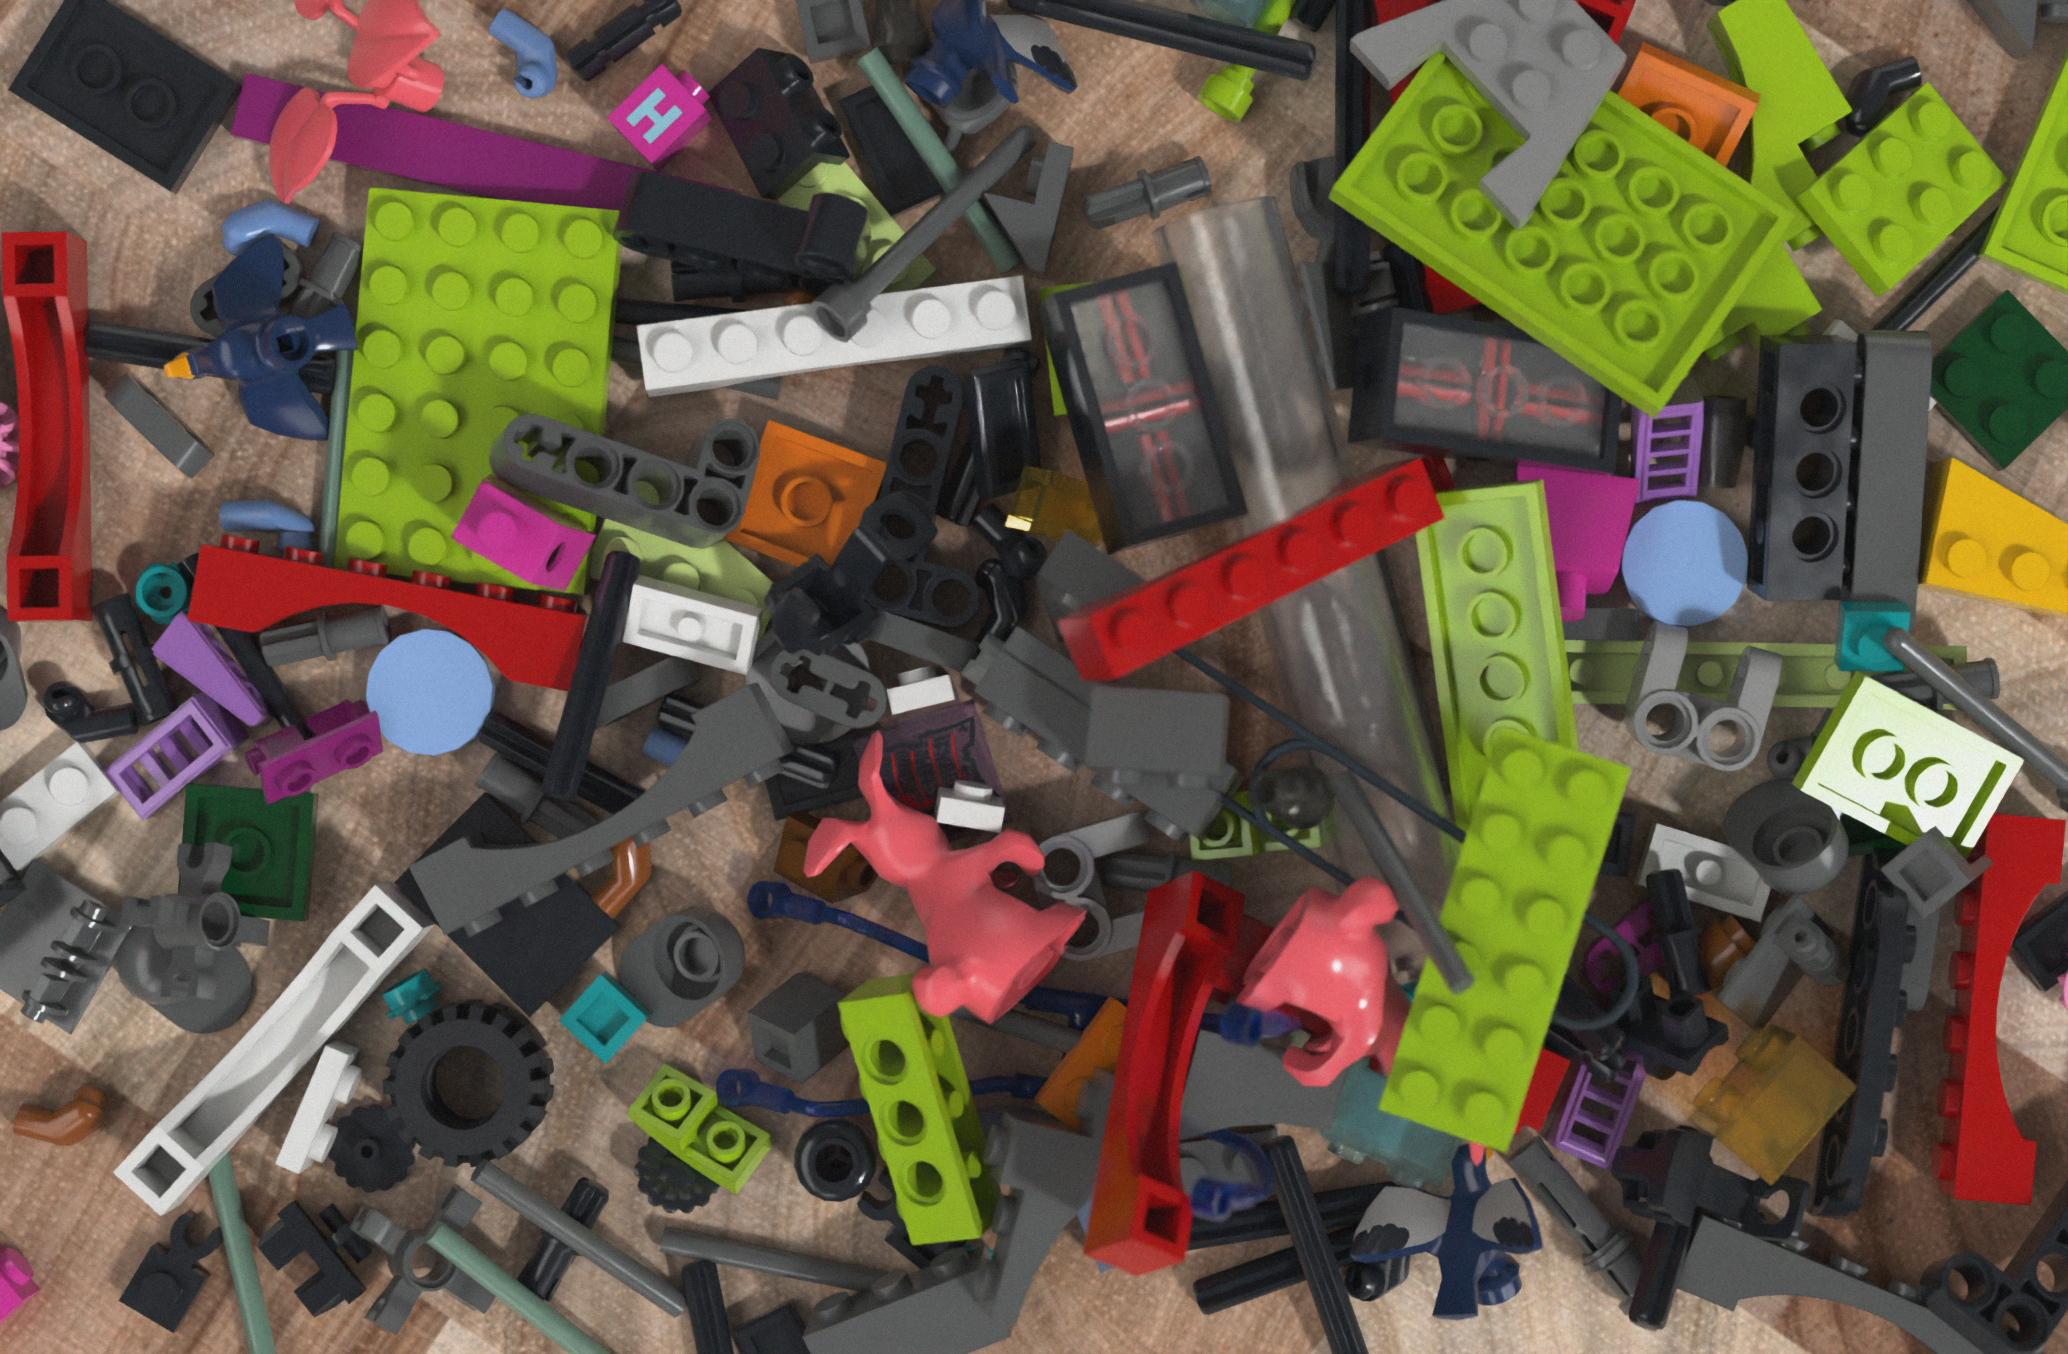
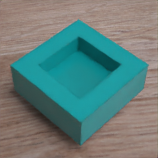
M1840 601L1834 659L1839 671H1904L1905 664L1885 648L1883 638L1889 629L1895 627L1902 628L1908 632L1910 610L1905 602Z
M604 971L559 1019V1022L606 1064L620 1051L652 1013L608 972Z

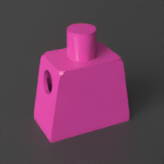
M1517 466L1511 482L1543 479L1562 622L1579 621L1585 617L1586 594H1608L1618 573L1638 493L1639 479Z
M490 474L480 483L451 538L524 581L534 585L566 591L597 535ZM558 545H560V549L557 556L555 557L553 562L549 566H547V562L552 552Z

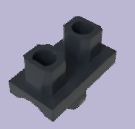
M1639 973V986L1631 1006L1614 1021L1626 1035V1039L1621 1047L1642 1055L1645 1072L1661 1081L1668 1080L1677 1071L1691 1076L1698 1070L1702 1059L1709 1050L1715 1046H1723L1729 1040L1727 1024L1705 1015L1703 999L1686 992L1673 994L1669 999L1660 997L1653 992L1651 978ZM1627 974L1610 988L1611 1007L1605 1012L1606 1014L1621 1000L1627 985Z
M295 1200L277 1213L280 1220L268 1230L257 1244L259 1250L277 1271L304 1250L307 1251L321 1270L294 1290L299 1300L314 1318L336 1307L343 1300H346L348 1304L352 1303L367 1290L366 1286L336 1249L343 1245L357 1264L373 1251L361 1236L349 1229L354 1218L349 1222L334 1203L318 1214L333 1233L330 1238H326L298 1201Z

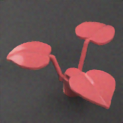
M294 0L298 13L304 18L317 20L330 8V11L337 18L358 32V36L353 40L354 48L348 61V77L353 85L362 89L373 88V91H329L321 98L317 90L305 87L289 100L275 123L269 147L271 179L275 191L282 202L290 205L292 197L298 191L305 188L318 175L331 156L337 136V117L333 110L335 106L339 104H370L384 110L391 100L424 113L436 104L444 85L443 69L440 65L417 55L440 37V33L424 14L418 0H368L359 18L345 8L342 0Z

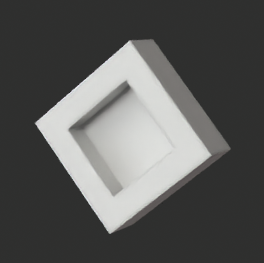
M934 665L897 674L900 686L886 690L892 715L956 699L951 675L937 677Z
M956 780L954 789L938 788L934 813L936 822L1000 833L1005 806L1002 797L992 796L993 787L973 781Z

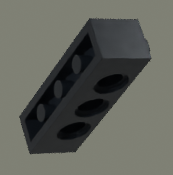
M1760 335L1746 588L1765 601L1841 600L1842 581H1847L1850 576L1851 553L1849 546L1845 543L1846 518H1851L1855 508V490L1852 481L1848 480L1850 455L1856 453L1859 444V426L1857 419L1852 416L1854 391L1859 390L1862 384L1863 362L1860 353L1856 352L1857 343L1837 335ZM1818 388L1821 393L1820 407L1814 415L1803 419L1800 413L1801 401L1809 391ZM1815 453L1818 460L1815 473L1808 480L1798 482L1796 470L1799 462L1806 455ZM1812 517L1814 529L1811 536L1804 543L1794 545V528L1801 520Z

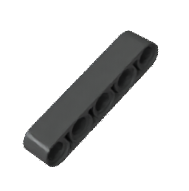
M1861 330L1856 340V352H1859L1862 358L1863 379L1859 390L1854 391L1852 416L1857 419L1859 426V444L1856 453L1850 455L1848 480L1852 481L1855 490V508L1851 518H1846L1845 543L1849 546L1851 553V572L1848 580L1842 581L1839 611L1840 601L1905 602L1910 610L1908 633L1913 636L1916 621L1927 451L1932 342L1927 331Z

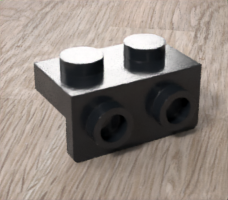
M757 48L707 94L710 96L709 99L761 198L778 200L819 163L841 165L850 157V154L840 137L842 130L839 122L831 112L825 109L812 85L814 77L807 64L794 54Z

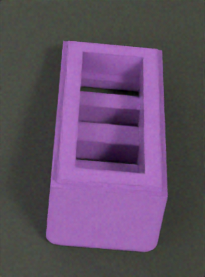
M1695 379L1681 381L1666 405L1655 418L1656 420L1681 417V423L1652 426L1654 419L1631 404V478L1639 479L1635 504L1697 497L1704 399ZM1681 436V442L1651 445V439ZM1681 455V461L1649 464L1650 458ZM1681 474V480L1648 483V477Z
M180 611L151 649L154 651L153 655L250 727L268 726L274 719V716L251 681L207 624L187 621L189 611Z
M200 692L189 698L108 766L104 772L143 821L184 791L186 784L194 783L247 741L250 736L233 713L206 693ZM178 730L183 733L200 755L196 760L175 735ZM159 746L180 772L177 776H174L154 751L155 748ZM140 761L161 787L159 791L154 793L134 768L137 762Z
M1623 1047L1621 1049L1625 1051L1626 1058L1633 1060L1629 1072L1621 1070L1614 1079V1081L1623 1084L1619 1095L1590 1084L1589 1081L1592 1074L1587 1071L1588 1065L1582 1062L1574 1070L1545 1138V1141L1551 1146L1606 1170L1610 1169L1616 1149L1621 1144L1646 1076L1643 1067V1056ZM1584 1096L1613 1108L1609 1118H1603L1580 1108ZM1575 1120L1601 1131L1602 1134L1598 1143L1571 1132Z

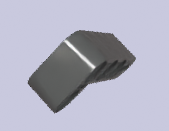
M526 414L515 418L496 438L490 449L489 462L493 473L498 479L511 487L691 548L705 549L714 546L740 524L745 513L760 457V443L757 434L748 424L741 420L730 418L721 420L709 428L692 445L686 463L683 465L541 415ZM519 441L528 444L527 455L533 458L531 461L522 457L523 447L517 444ZM713 443L722 444L731 451L735 460L734 467L726 466L718 461L712 449ZM555 452L560 453L558 460V457L552 456ZM583 460L592 464L597 470L599 483L591 484L583 481L575 471L574 461ZM636 481H645L656 489L659 496V505L648 504L641 499L636 490ZM697 501L706 502L713 506L719 517V526L710 525L702 520L697 511Z

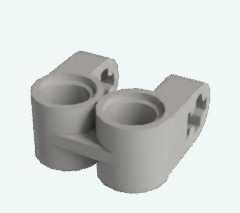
M1653 621L1646 634L1628 699L1624 707V722L1627 731L1639 744L1656 754L1671 755L1705 764L1719 771H1735L1746 767L1755 759L1760 749L1780 677L1781 655L1764 649L1746 646L1739 658L1727 701L1714 700L1675 689L1686 652L1688 631L1685 628ZM1661 703H1671L1676 713L1673 726L1666 733L1660 735L1650 734L1646 727V716L1650 709ZM1725 719L1733 720L1737 728V737L1733 745L1723 751H1712L1708 742L1711 728L1719 721Z
M1142 810L1128 812L1055 833L1042 839L1038 844L1046 856L1057 848L1072 850L1077 854L1081 863L1079 874L1068 883L1059 884L1053 882L1046 876L1043 868L1036 876H1031L1041 910L1052 907L1059 901L1087 910L1098 921L1097 934L1090 942L1078 945L1069 941L1066 942L1069 948L1062 955L1064 958L1074 961H1087L1138 946L1145 907L1110 916L1093 858L1150 841L1151 838Z

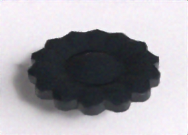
M372 1104L367 1109L361 1106L356 1107L349 1116H342L338 1120V1132L328 1156L330 1160L336 1163L334 1168L338 1177H345L349 1187L357 1188L361 1186L367 1193H373L377 1188L386 1191L393 1187L395 1181H402L407 1177V1168L415 1163L416 1157L413 1149L417 1143L412 1140L406 1144L401 1139L398 1133L403 1130V1127L398 1119L390 1121L386 1110L379 1104Z
M651 1136L648 1138L647 1146L641 1147L638 1151L637 1157L639 1162L634 1167V1175L639 1178L637 1187L640 1193L648 1195V1202L654 1207L662 1206L667 1213H674L677 1210L683 1213H691L695 1206L703 1207L707 1205L710 1195L717 1193L719 1190V1184L678 1158Z

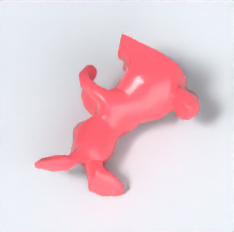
M878 729L872 733L859 761L858 785L860 792L870 806V817L867 821H850L823 817L808 841L803 871L807 877L820 874L851 843L867 859L881 878L899 888L907 890L925 928L929 962L932 967H921L911 979L912 993L921 1011L940 1018L951 1014L963 1005L973 1016L990 1025L1013 1008L1055 970L1063 958L1062 955L1069 948L1066 942L1078 930L1082 921L1086 918L1087 910L1059 901L1054 906L1039 912L998 890L1007 889L1019 879L1017 872L995 870L999 864L1006 861L1014 862L1027 875L1036 876L1045 865L1046 855L1030 834L1009 828L987 843L969 849L953 851L948 841V835L934 817L901 804L883 786L879 775L883 756V737Z
M1362 876L1353 882L1341 896L1316 887H1308L1256 952L1243 976L1241 984H1244L1245 987L1233 1008L1235 1010L1234 1014L1264 1019L1269 1011L1287 1002L1312 1011L1328 1021L1332 1027V1030L1326 1036L1308 1040L1302 1049L1297 1046H1289L1282 1056L1283 1069L1304 1086L1327 1087L1349 1065L1364 1055L1375 1054L1380 1061L1383 1076L1388 1079L1412 1002L1394 978L1386 945L1375 929L1377 924L1391 922L1399 908V904L1390 887L1384 881L1377 878ZM1469 1141L1471 1159L1475 1166H1477L1482 1161L1485 1146Z

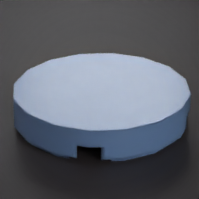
M1676 500L1650 509L1631 525L1618 572L1627 595L1641 614L1666 624L1693 627L1717 619L1735 604L1747 580L1748 553L1741 532L1725 513L1704 502Z
M421 629L400 635L380 651L368 673L366 700L369 711L377 712L380 731L389 742L409 753L436 756L460 749L479 735L484 721L493 712L496 685L492 671H490L488 663L482 657L483 655L478 648L453 632Z

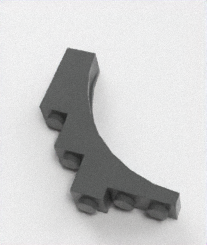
M1199 1026L1185 1079L1179 1141L1232 1126L1287 1124L1331 1131L1347 1068L1327 1087L1304 1086L1283 1069L1282 1056L1287 1048ZM1095 1066L1092 1081H1083L1075 1105V1117L1081 1119L1079 1129L1009 1111H1004L1001 1126L993 1125L991 1127L984 1148V1163L990 1164L988 1174L999 1184L1010 1186L1008 1196L1001 1194L995 1205L991 1231L994 1234H998L992 1258H984L982 1260L974 1286L975 1297L981 1298L979 1307L990 1319L1016 1325L1034 1274L1061 1230L1093 1196L1115 1071Z

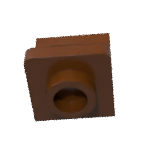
M804 810L787 815L773 872L830 904L859 895L870 889L878 874L867 859L851 843L820 874L807 877L803 869L808 841L821 820Z

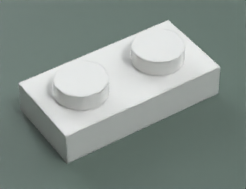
M640 575L633 583L623 642L746 675L752 666L763 608Z
M76 741L0 802V850L17 871L27 868L33 859L37 860L120 793L105 774L104 770L106 768L86 743Z
M1652 823L1635 877V884L1647 887L1645 880L1646 876L1650 873L1670 868L1679 869L1683 876L1688 900L1761 922L1771 887L1765 884L1756 870L1731 846L1658 823Z
M339 1039L325 1045L277 1158L276 1165L300 1174L311 1167L314 1160L320 1163L324 1162L338 1132L337 1127L330 1125L339 1101L344 1104L349 1103L362 1076L363 1069L354 1066L361 1051L360 1048Z

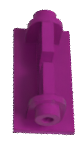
M346 699L341 701L340 704L306 718L307 727L314 736L306 741L294 724L267 737L253 741L254 748L244 752V756L251 772L255 776L260 774L264 799L267 805L286 796L299 795L307 791L313 784L345 769L358 768L368 762L373 756L382 753L383 745L377 712H369L363 700L351 703Z

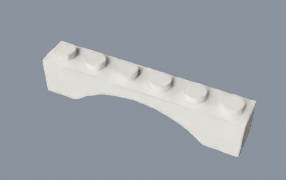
M1023 275L878 294L870 302L871 311L867 314V324L848 342H840L834 339L821 328L812 314V303L637 326L645 389L649 397L708 390L765 378L845 366L921 358L967 356L1005 351L1006 348L1012 347L1027 348L1032 340Z
M390 881L374 885L332 931L304 969L258 1022L210 1073L149 1132L113 1173L160 1216L178 1207L433 928L435 923Z

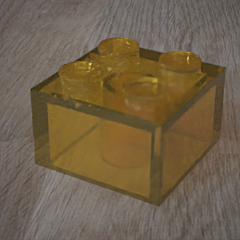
M1771 1023L1765 1031L1760 1027L1756 1028L1742 1041L1734 1054L1739 1061L1723 1079L1718 1075L1714 1076L1701 1088L1692 1102L1697 1109L1689 1117V1120L1706 1135L1714 1138L1713 1141L1744 1168L1772 1186L1854 1092L1857 1086L1800 1036Z

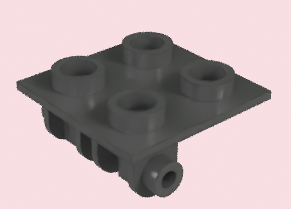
M1380 251L1370 252V284L1367 293L1363 295L1348 296L1335 292L1334 261L1304 262L1299 264L1303 278L1299 287L1300 298L1305 311L1313 319L1318 340L1315 347V359L1321 375L1328 381L1330 391L1353 388L1360 315L1400 306L1398 299L1368 305V301L1396 293L1389 262H1382Z
M33 859L22 878L27 889L7 904L0 917V990L24 1004L20 1012L26 1017L39 1023H44L47 1019L68 1034H72L117 957L118 950L134 925L121 923V913Z
M1794 893L1786 905L1778 906L1767 917L1761 930L1762 937L1747 957L1740 958L1730 967L1723 980L1724 989L1717 999L1753 1031L1760 1034L1804 973L1824 986L1835 987L1844 983L1849 977L1851 962L1848 956L1830 939L1834 934L1832 929L1800 896Z

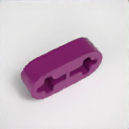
M1649 896L1639 901L1611 926L1635 950L1634 956L1638 962V973L1647 977L1664 963L1658 943L1653 944L1650 938L1642 945L1637 940L1652 925L1647 917L1648 913L1652 910ZM1600 935L1584 952L1582 970L1588 984L1597 991L1610 995V988L1618 981L1610 976L1602 981L1597 974L1601 972L1604 966L1599 957L1605 951L1614 956L1621 953L1607 938ZM1623 962L1621 966L1623 971L1626 973V965L1625 962Z

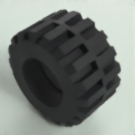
M467 1000L458 1004L454 1002L417 1020L414 1026L405 1030L397 1040L400 1043L398 1048L389 1054L385 1065L391 1069L389 1077L383 1080V1094H390L392 1102L385 1109L390 1121L398 1119L403 1127V1130L398 1133L401 1139L406 1144L413 1140L421 1147L417 1154L428 1160L435 1156L443 1158L444 1166L457 1168L462 1163H470L471 1167H477L484 1159L490 1161L497 1158L499 1160L511 1153L530 1137L535 1128L542 1123L547 1114L545 1110L547 1103L553 1098L555 1085L550 1084V1074L554 1072L552 1058L546 1059L543 1047L547 1043L541 1033L536 1036L527 1027L531 1021L522 1014L517 1016L507 1012L509 1006L498 1002L491 1005L482 1004V1000ZM462 1045L478 1048L490 1055L498 1064L504 1079V1097L501 1105L493 1114L482 1119L462 1117L450 1110L442 1101L436 1086V1070L441 1057L452 1048Z

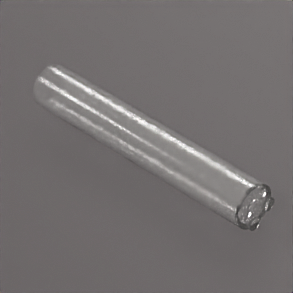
M1274 196L1251 198L1211 208L1165 224L1152 232L1160 265L1177 262L1247 506L1248 514L1233 520L1238 540L1297 512L1330 493L1332 488L1355 478L1328 381L1321 375L1315 359L1317 342L1309 315L1301 302L1300 282L1276 197ZM1376 552L1258 609L1288 716L1452 823ZM1293 732L1294 738H1302L1301 736ZM1298 750L1329 862L1356 880L1362 876H1368L1382 880L1387 884L1329 785L1330 780L1336 774L1349 769L1329 756L1317 751ZM1353 773L1438 918H1440L1461 853L1458 841ZM1334 878L1338 895L1341 896L1348 887ZM1394 917L1389 923L1377 924L1375 929L1386 945L1392 974L1399 985L1420 980L1428 953L1416 932Z

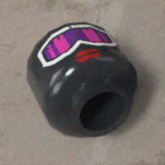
M831 1114L816 1119L804 1130L795 1148L794 1169L799 1182L811 1195L823 1201L842 1202L857 1197L869 1186L878 1166L879 1149L873 1133L862 1121L849 1115ZM834 1144V1153L827 1156V1147ZM842 1146L850 1152V1156L842 1152ZM836 1159H839L842 1162H844V1164L838 1165L832 1162Z

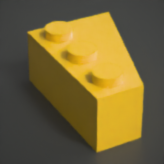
M1953 457L1935 461L1932 465L1922 513L1918 588L2068 619V524Z

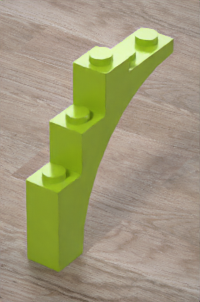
M1737 0L1718 11L1706 23L1727 68L1730 81L1761 94L1759 104L1741 136V178L1796 214L1702 352H1705L1710 362L1744 342L1738 333L1740 329H1743L1754 349L1760 347V335L1808 334L1812 330L1806 320L1823 310L1783 243L1787 241L1791 250L1795 252L1824 234L1795 198L1818 178L1798 145L1802 144L1809 154L1841 134L1836 122L1852 112V109L1786 0Z

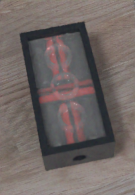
M1177 262L1056 292L1037 306L1108 555L1228 523L1248 514Z
M1392 307L1360 315L1347 444L1514 469L1517 466L1601 475L1614 474L1622 397L1519 327Z

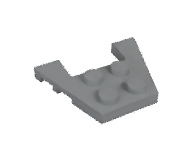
M1443 0L1362 31L1350 39V51L1387 91L1434 53H1444L1526 141L1482 177L1479 184V190L1517 231L1529 220L1540 197L1550 181L1557 175L1562 162L1580 133H1583L1623 69L1627 55L1575 0Z

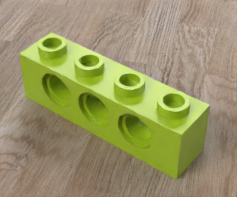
M916 973L869 979L838 1002V1006L841 1012L842 1032L850 1042L860 1074V1090L864 1099L869 1104L878 1133L879 1152L883 1160L887 1162L896 1191L898 1214L906 1224L912 1245L980 1238L991 1227L994 1208L1002 1192L999 1183L988 1174L990 1164L984 1163L983 1156L986 1139L949 1017L946 1015L938 1018L921 1011L912 993L911 979Z

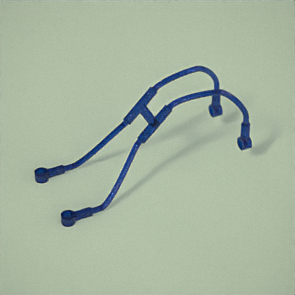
M758 881L749 890L747 896L749 910L753 916L759 919H781L787 917L815 925L822 922L830 923L865 935L930 964L926 944L858 915L828 907L823 900L792 893L788 885L782 881ZM769 893H771L772 896L771 907H769L768 904ZM1037 986L1018 1003L1025 1004L1027 1010L1068 1015L1067 1027L1084 1031L1109 996ZM1111 996L1127 1008V998ZM1234 1002L1226 1008L1224 1014L1203 1012L1199 1026L1220 1030L1221 1037L1225 1042L1253 1048L1260 1042L1261 1038L1286 1036L1299 1032L1302 1028V1021L1295 1015H1284L1277 1010L1262 1011V1009ZM1064 1052L1062 1053V1059H1061V1061L1063 1060V1058L1066 1056L1067 1053H1064ZM750 1068L727 1069L719 1075L716 1082L718 1099L727 1107L755 1105L781 1114H787L791 1111L818 1118L871 1113L869 1104L864 1098L839 1101H810L795 1096L794 1092L790 1089L760 1081L757 1073ZM1014 1073L1013 1076L999 1075L968 1080L972 1096L1002 1091L1010 1092L1013 1098L1033 1100L1049 1077ZM738 1080L741 1086L740 1094L737 1091ZM1226 1128L1201 1134L1245 1155L1257 1172L1258 1184L1253 1185L1250 1182L1228 1183L1203 1176L1196 1182L1190 1197V1207L1194 1215L1223 1222L1232 1210L1253 1207L1256 1202L1264 1201L1272 1194L1275 1183L1274 1172L1268 1157L1257 1144Z

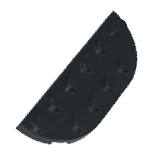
M1873 847L1872 853L1862 856L1848 950L1851 972L1843 984L1809 1212L1811 1216L1840 1220L1846 1217L1849 1212L1857 1213L1862 1203L1864 1182L1872 1156L1882 1157L1887 1145L1888 1122L1885 1118H1881L1884 1092L1891 1093L1893 1091L1897 1078L1896 1054H1890L1894 1028L1900 1029L1903 1026L1907 1011V992L1900 989L1903 963L1910 964L1912 962L1917 944L1916 926L1907 924V893L1892 884L1880 870L1900 854L1898 848Z

